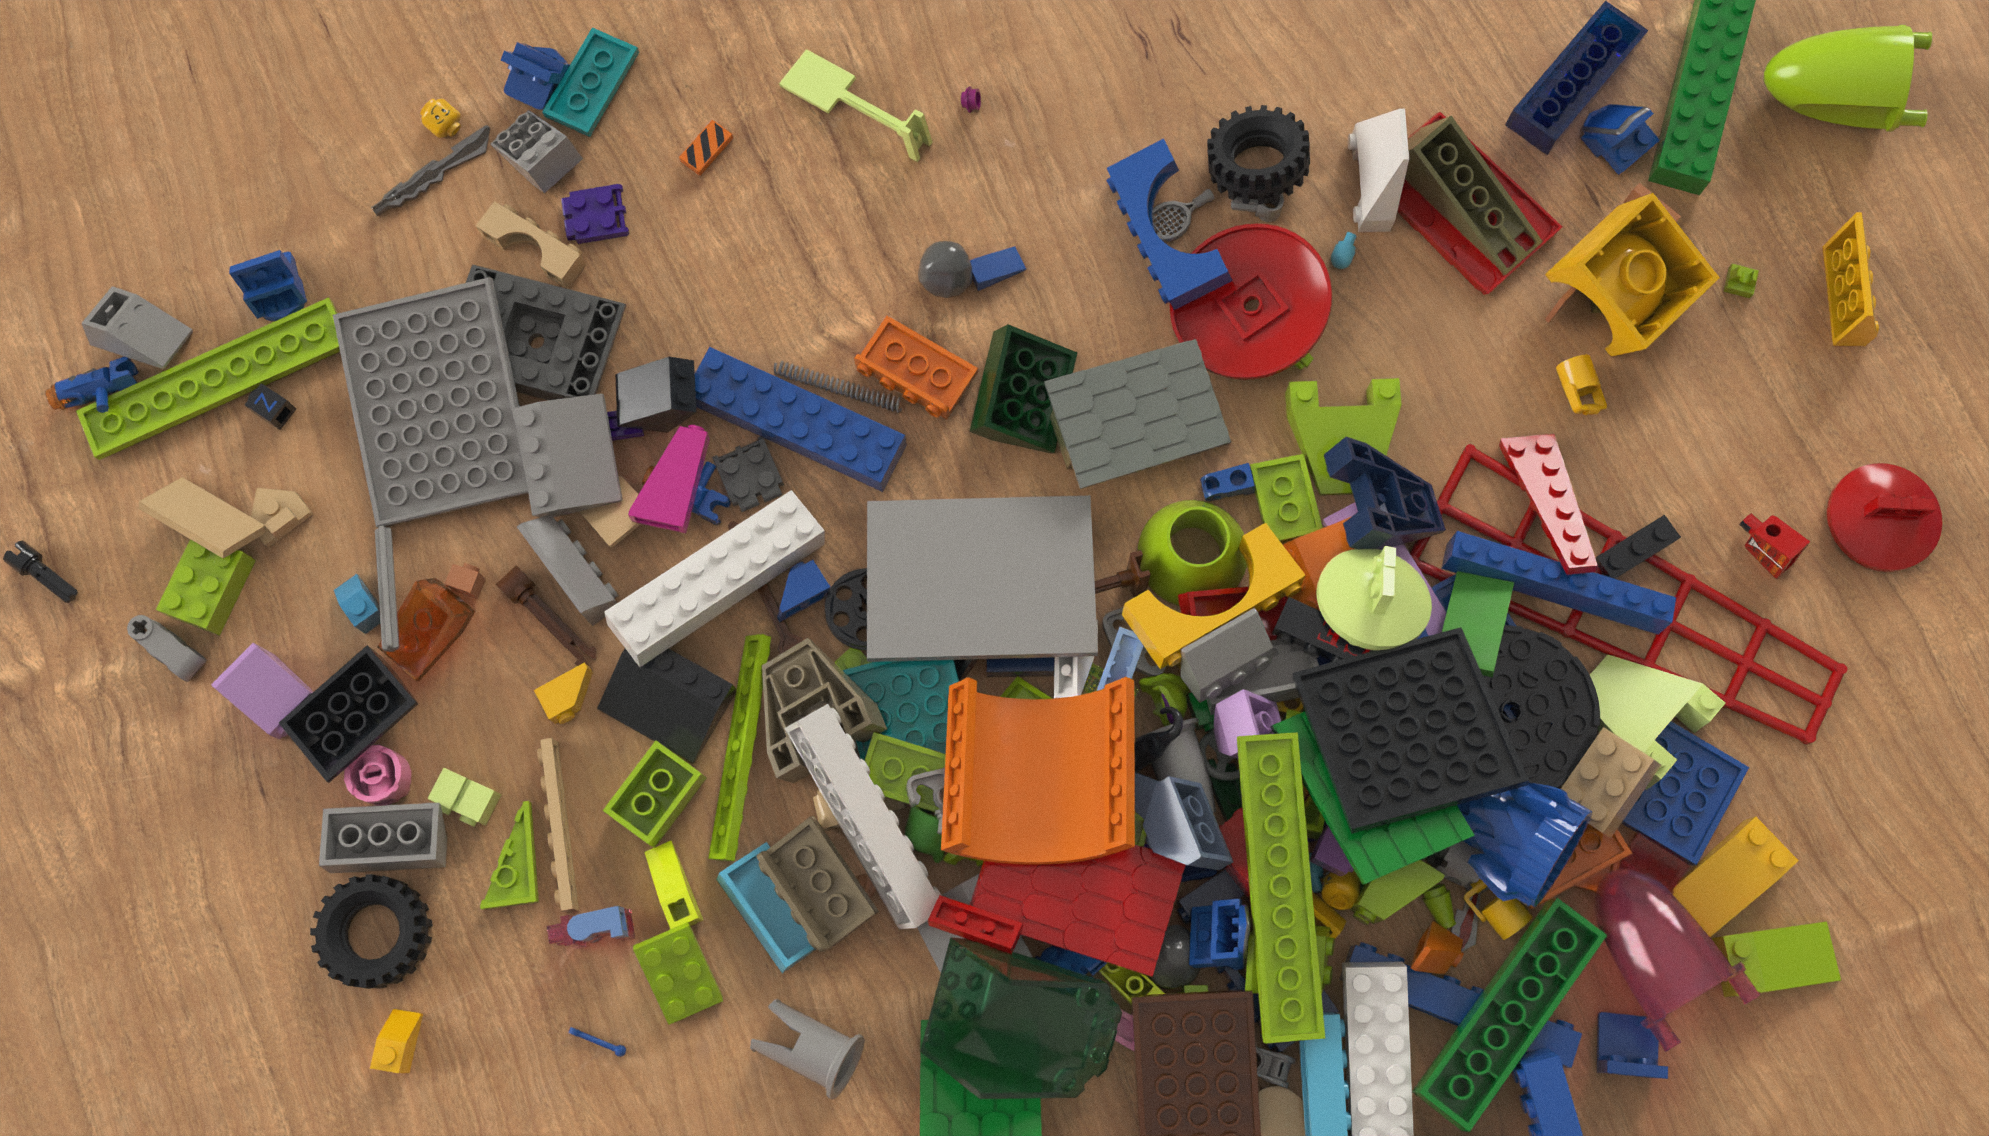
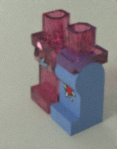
M614 906L576 916H560V924L547 926L549 944L565 945L577 949L587 947L586 943H597L603 937L610 935L611 938L623 941L635 939L631 910L621 906Z

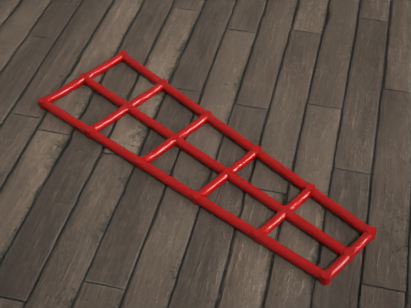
M1468 444L1463 449L1437 500L1441 516L1445 514L1503 545L1560 562L1523 542L1537 516V512H1533L1530 505L1512 537L1448 504L1471 459L1520 487L1519 478L1515 471L1476 449L1474 445ZM1580 510L1584 525L1607 538L1600 554L1627 538L1620 531L1613 530ZM1430 537L1416 540L1410 555L1422 573L1440 581H1444L1454 575L1420 560ZM1656 554L1645 560V562L1678 580L1681 584L1675 595L1676 602L1673 621L1660 634H1656L1645 659L1576 629L1583 615L1582 611L1572 609L1564 624L1510 600L1508 611L1555 631L1565 638L1573 639L1606 655L1686 678L1655 664L1670 631L1738 665L1725 694L1709 688L1725 702L1722 708L1735 711L1798 739L1806 745L1815 742L1818 730L1828 709L1832 706L1835 693L1844 674L1848 670L1845 664L1828 657L1774 625L1769 619L1762 618L1696 579L1693 574L1686 573ZM1597 566L1596 572H1594V573H1598V574H1601V575H1602V574H1603L1602 571H1601L1600 568ZM1691 589L1756 627L1743 655L1676 621ZM1766 633L1832 672L1822 695L1753 661ZM1748 671L1816 706L1805 730L1735 700Z

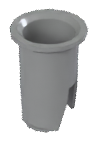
M1198 718L1183 721L1180 735L1169 744L1164 754L1151 764L1156 779L1159 782L1171 776L1201 783L1214 813L1216 808L1211 780L1207 772L1208 767L1194 731L1195 724L1199 720ZM1173 724L1154 730L1149 733L1167 731L1173 726ZM1144 734V735H1142V736L1136 738L1135 740L1138 741L1139 739H1141L1142 737L1146 736L1147 734Z
M775 999L768 1005V1008L792 1030L800 1033V1036L793 1049L752 1039L751 1051H757L825 1087L826 1095L829 1099L837 1098L848 1084L858 1065L864 1048V1036L858 1034L853 1038H849L785 1005L779 999Z

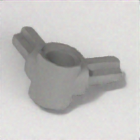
M1283 193L1280 194L1279 201L1274 202L1272 198L1264 199V204L1259 205L1258 199H1250L1249 204L1242 203V197L1237 196L1234 201L1231 200V209L1255 212V216L1259 217L1262 221L1273 222L1280 216L1284 203ZM1271 203L1276 208H1268L1265 204Z

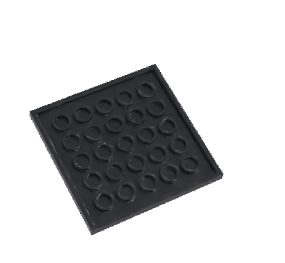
M1461 627L1412 640L1395 648L1375 650L1293 673L1292 679L1351 834L1528 786L1529 779Z

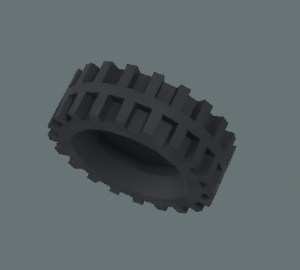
M1261 105L1260 110L1252 111V107L1248 106L1245 107V112L1241 114L1235 110L1231 112V119L1226 120L1222 118L1219 120V129L1213 127L1211 139L1207 140L1211 181L1213 184L1217 183L1218 191L1221 194L1227 190L1228 198L1233 201L1237 196L1242 197V203L1249 204L1250 199H1258V205L1264 204V199L1272 198L1274 202L1279 201L1280 194L1284 192L1288 196L1293 194V186L1301 187L1304 183L1303 176H1308L1310 142L1308 130L1304 131L1302 120L1295 122L1294 113L1289 112L1287 115H1284L1280 107H1276L1274 111L1267 110V105ZM1256 146L1274 148L1284 156L1278 164L1263 169L1243 168L1234 161L1239 153Z
M366 874V877L354 876L349 878V883L345 885L337 884L333 887L336 892L331 897H323L321 900L325 904L321 912L315 911L313 918L318 919L316 928H310V935L316 938V944L312 945L311 949L313 953H318L320 960L317 963L320 968H326L330 972L328 974L330 978L339 980L347 986L381 989L386 988L388 984H398L403 981L402 977L407 973L413 974L417 970L415 964L418 960L425 959L427 955L423 952L426 943L431 944L432 937L428 936V927H432L433 924L432 920L428 919L426 911L429 910L427 904L421 902L419 899L421 895L416 890L409 888L408 884L386 876ZM368 906H386L394 912L399 921L400 934L397 943L388 954L381 958L371 960L361 958L353 951L349 943L348 930L351 921L359 911Z

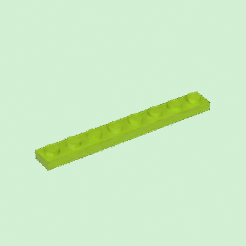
M764 634L745 637L708 859L735 861V855L738 850V837L743 820L742 813L745 796L748 790L747 782L752 765V752L757 735L758 716L761 710L763 691L762 665L767 663L770 655L771 636Z

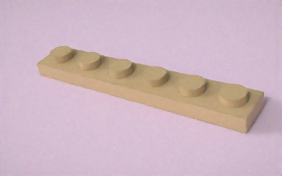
M553 738L540 740L541 748L537 750L539 764L544 767V776H541V787L543 793H547L548 804L544 805L546 820L550 821L551 832L548 833V844L550 850H554L555 861L551 862V871L553 877L557 878L558 889L554 893L557 907H561V911L570 913L579 911L559 746L558 742Z

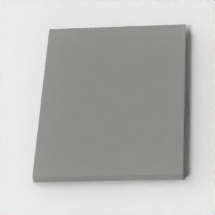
M488 277L333 315L376 528L528 494L514 408L520 406L492 278Z
M1090 495L867 501V662L1098 656Z

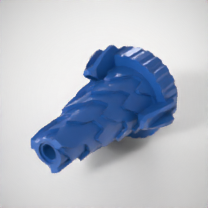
M1528 783V786L1457 805L1475 835L1463 842L1483 853L1471 855L1467 863L1474 868L1478 877L1502 901L1517 899L1527 906L1532 905L1533 907H1536L1559 877L1581 840L1592 816L1591 810L1568 798L1567 792L1562 789L1535 783Z

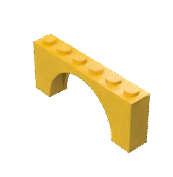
M1266 523L1242 536L1238 548L1248 567L1249 589L1244 598L1231 609L1212 616L1186 615L1165 606L1149 590L1124 604L1122 616L1160 669L1167 665L1170 667L1177 665L1181 662V649L1251 609L1255 608L1257 612L1261 610L1269 611L1279 603L1278 600L1285 596L1291 598L1300 592L1306 575Z

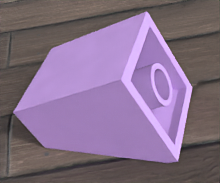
M252 643L211 684L268 735L277 739L288 735L279 722L314 692L275 654L255 643Z

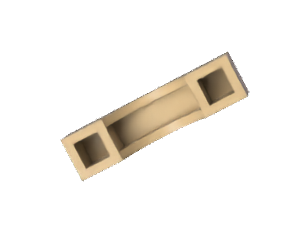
M494 201L476 225L483 238L503 250L518 243H529L539 247L542 250L540 266L545 275L566 289H569L586 266L581 256L582 251L571 243L567 246L560 242L561 239L550 230L544 232L539 229L540 226L528 217L525 219L518 216V212L507 204L502 206Z

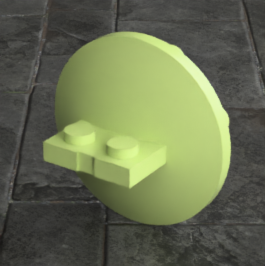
M1384 546L1383 550L1352 549L1342 552L1328 562L1317 583V603L1322 616L1338 635L1353 646L1369 650H1386L1401 646L1409 641L1416 640L1430 620L1432 601L1428 587L1421 575L1410 564L1396 556V548Z

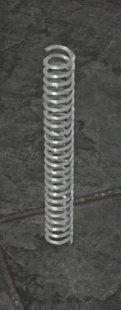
M783 360L780 362L777 372V363H774L775 375H784L785 378L789 377L790 380L794 378L795 381L799 380L800 383H809L810 386L815 385L816 388H825L826 391L830 389L831 392L835 391L836 394L840 392L841 396L845 394L846 397L850 396L851 399L855 397L856 400L866 401L867 404L869 402L872 405L876 403L877 407L881 405L882 408L886 407L887 410L891 408L892 412L896 410L899 413L902 410L899 409L900 397L893 409L896 397L893 396L888 407L890 394H888L883 405L885 392L878 403L880 391H878L873 402L875 389L872 390L868 400L870 388H867L863 398L865 387H862L861 393L858 396L860 388L858 384L852 396L854 383H852L851 389L847 394L850 384L848 381L842 393L844 380L841 381L840 388L837 391L839 378L836 379L835 386L832 389L833 376L827 388L829 375L826 376L825 383L822 386L824 373L821 374L820 381L817 384L819 372H816L812 383L814 370L811 371L807 381L809 369H806L804 378L801 379L804 367H801L799 376L796 378L799 369L798 365L795 367L794 374L791 377L793 364H791L789 373L786 375L789 363L785 364L782 374Z

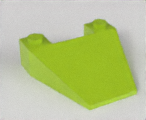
M1399 378L1372 379L1366 389L1367 405L1319 407L1317 381L1289 382L1285 392L1287 420L1301 453L1304 454L1307 467L1320 496L1353 494L1349 483L1330 478L1324 454L1345 437L1367 443L1382 454L1387 455L1402 405Z

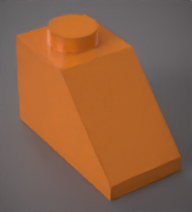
M1432 921L1417 942L1411 969L1418 972L1445 974L1450 966L1455 968L1460 963L1464 955L1461 951L1463 939Z

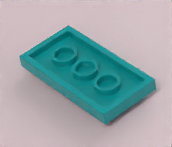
M592 27L542 111L544 117L590 137L640 53L638 47Z

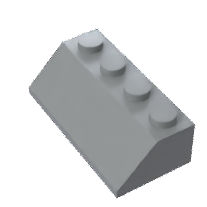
M547 515L517 526L561 588L592 626L605 617L604 612L617 604L615 598L619 596L609 582L606 585L603 584L599 578L603 573L593 561L588 564L583 557L587 552L578 540L575 542L570 540L567 535L571 531L562 519L557 522L552 515Z
M440 803L323 809L319 866L329 873L446 867L447 835Z

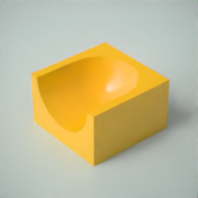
M1654 193L1617 206L1545 274L1551 283H1564L1581 291L1602 311L1609 322L1613 335L1612 342L1605 348L1610 357L1646 349L1720 278Z

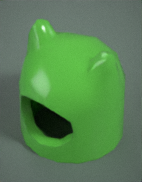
M917 806L911 807L905 826V835L910 839L916 851L931 855L934 862L939 864L945 854V851L941 850L942 835L937 833L939 820L937 816L928 814L932 812L930 810Z

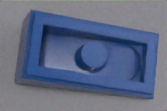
M1015 246L970 260L972 280L978 291L1026 270Z

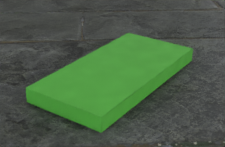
M1457 571L1442 632L1461 627L1482 675L1493 678L1514 582Z

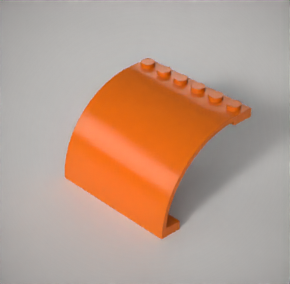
M969 677L949 686L941 839L942 851L990 862L1059 864L1099 858L1135 847L1133 679L1124 677L1106 684L1105 688L1099 691L1054 699H1016L978 693L977 681Z

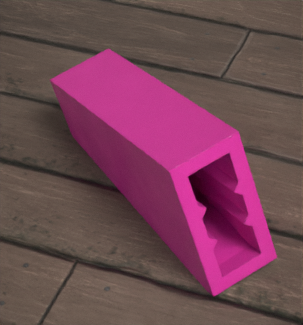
M688 425V428L683 426L678 428L629 509L628 516L632 522L682 533L687 532L710 441L708 433L704 431V428L696 425Z

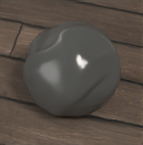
M939 241L930 245L920 260L918 269L919 282L928 292L937 297L950 298L962 294L972 283V265L965 249L960 244L952 241Z
M1180 925L1167 927L1153 977L1147 976L1156 986L1161 988L1174 989L1190 985L1201 970V968H1193L1189 965L1191 933Z

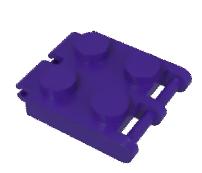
M621 184L572 191L569 192L570 197L562 198L567 240H576L578 244L628 236L629 228L625 226L624 219L626 207L622 205L621 198L623 186ZM613 194H616L617 206L614 205ZM618 215H619L620 228H618V226H617L616 216H618Z

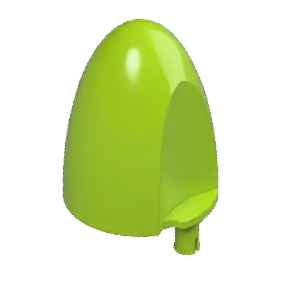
M1899 25L1855 28L1811 36L1791 44L1772 57L1764 70V83L1771 95L1781 104L1802 115L1818 120L1854 127L1886 129V132H1892L1899 128V126L1924 127L1927 122V109L1911 110L1905 109L1912 79L1914 49L1929 50L1932 43V32H1912L1910 26Z

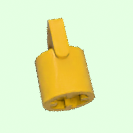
M1590 355L1575 356L1556 366L1565 395L1574 413L1596 415L1607 408L1601 384ZM1591 393L1595 404L1582 405L1579 397Z
M1481 879L1476 883L1470 884L1472 888L1463 896L1464 901L1483 923L1487 920L1503 940L1515 934L1533 918L1521 901L1517 899L1502 901L1496 897L1479 911L1469 898L1487 887Z

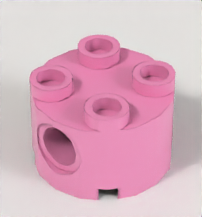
M372 745L344 769V781L348 791L357 799L375 806H385L399 801L409 793L411 769L408 761L401 754L381 745Z

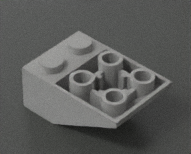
M530 110L518 116L509 128L499 133L496 139L490 143L518 172L543 193L547 192L583 159L567 136Z
M113 286L81 323L91 346L161 369H165L193 333L191 328L139 295Z

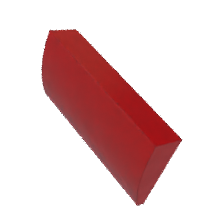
M1249 586L1192 591L1179 594L1178 599L1181 613L1201 617L1223 613L1237 605L1244 598ZM1287 596L1278 600L1279 603L1271 610L1266 612L1261 610L1258 612L1270 641L1277 640V635L1272 634L1286 604Z

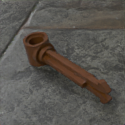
M517 565L496 583V586L514 604L520 603L522 606H525L577 658L575 662L577 666L583 663L588 665L584 656L573 646L574 644L586 655L596 660L597 649L594 646L589 649L537 595V592L534 590L535 584Z

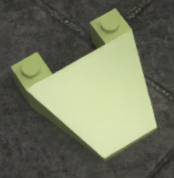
M1607 655L1589 674L1596 688L1599 700L1600 725L1597 729L1600 733L1603 727L1661 764V767L1645 788L1646 790L1660 781L1677 761L1675 757L1655 741L1670 721L1676 717L1692 732L1696 733L1708 724L1725 705V702L1703 683L1611 655Z

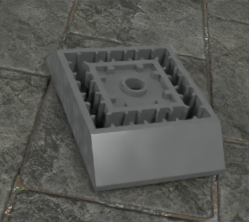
M472 264L466 283L488 277L493 279L516 392L545 400L595 395L626 309V304ZM537 337L544 338V344L540 348L531 347L533 339Z

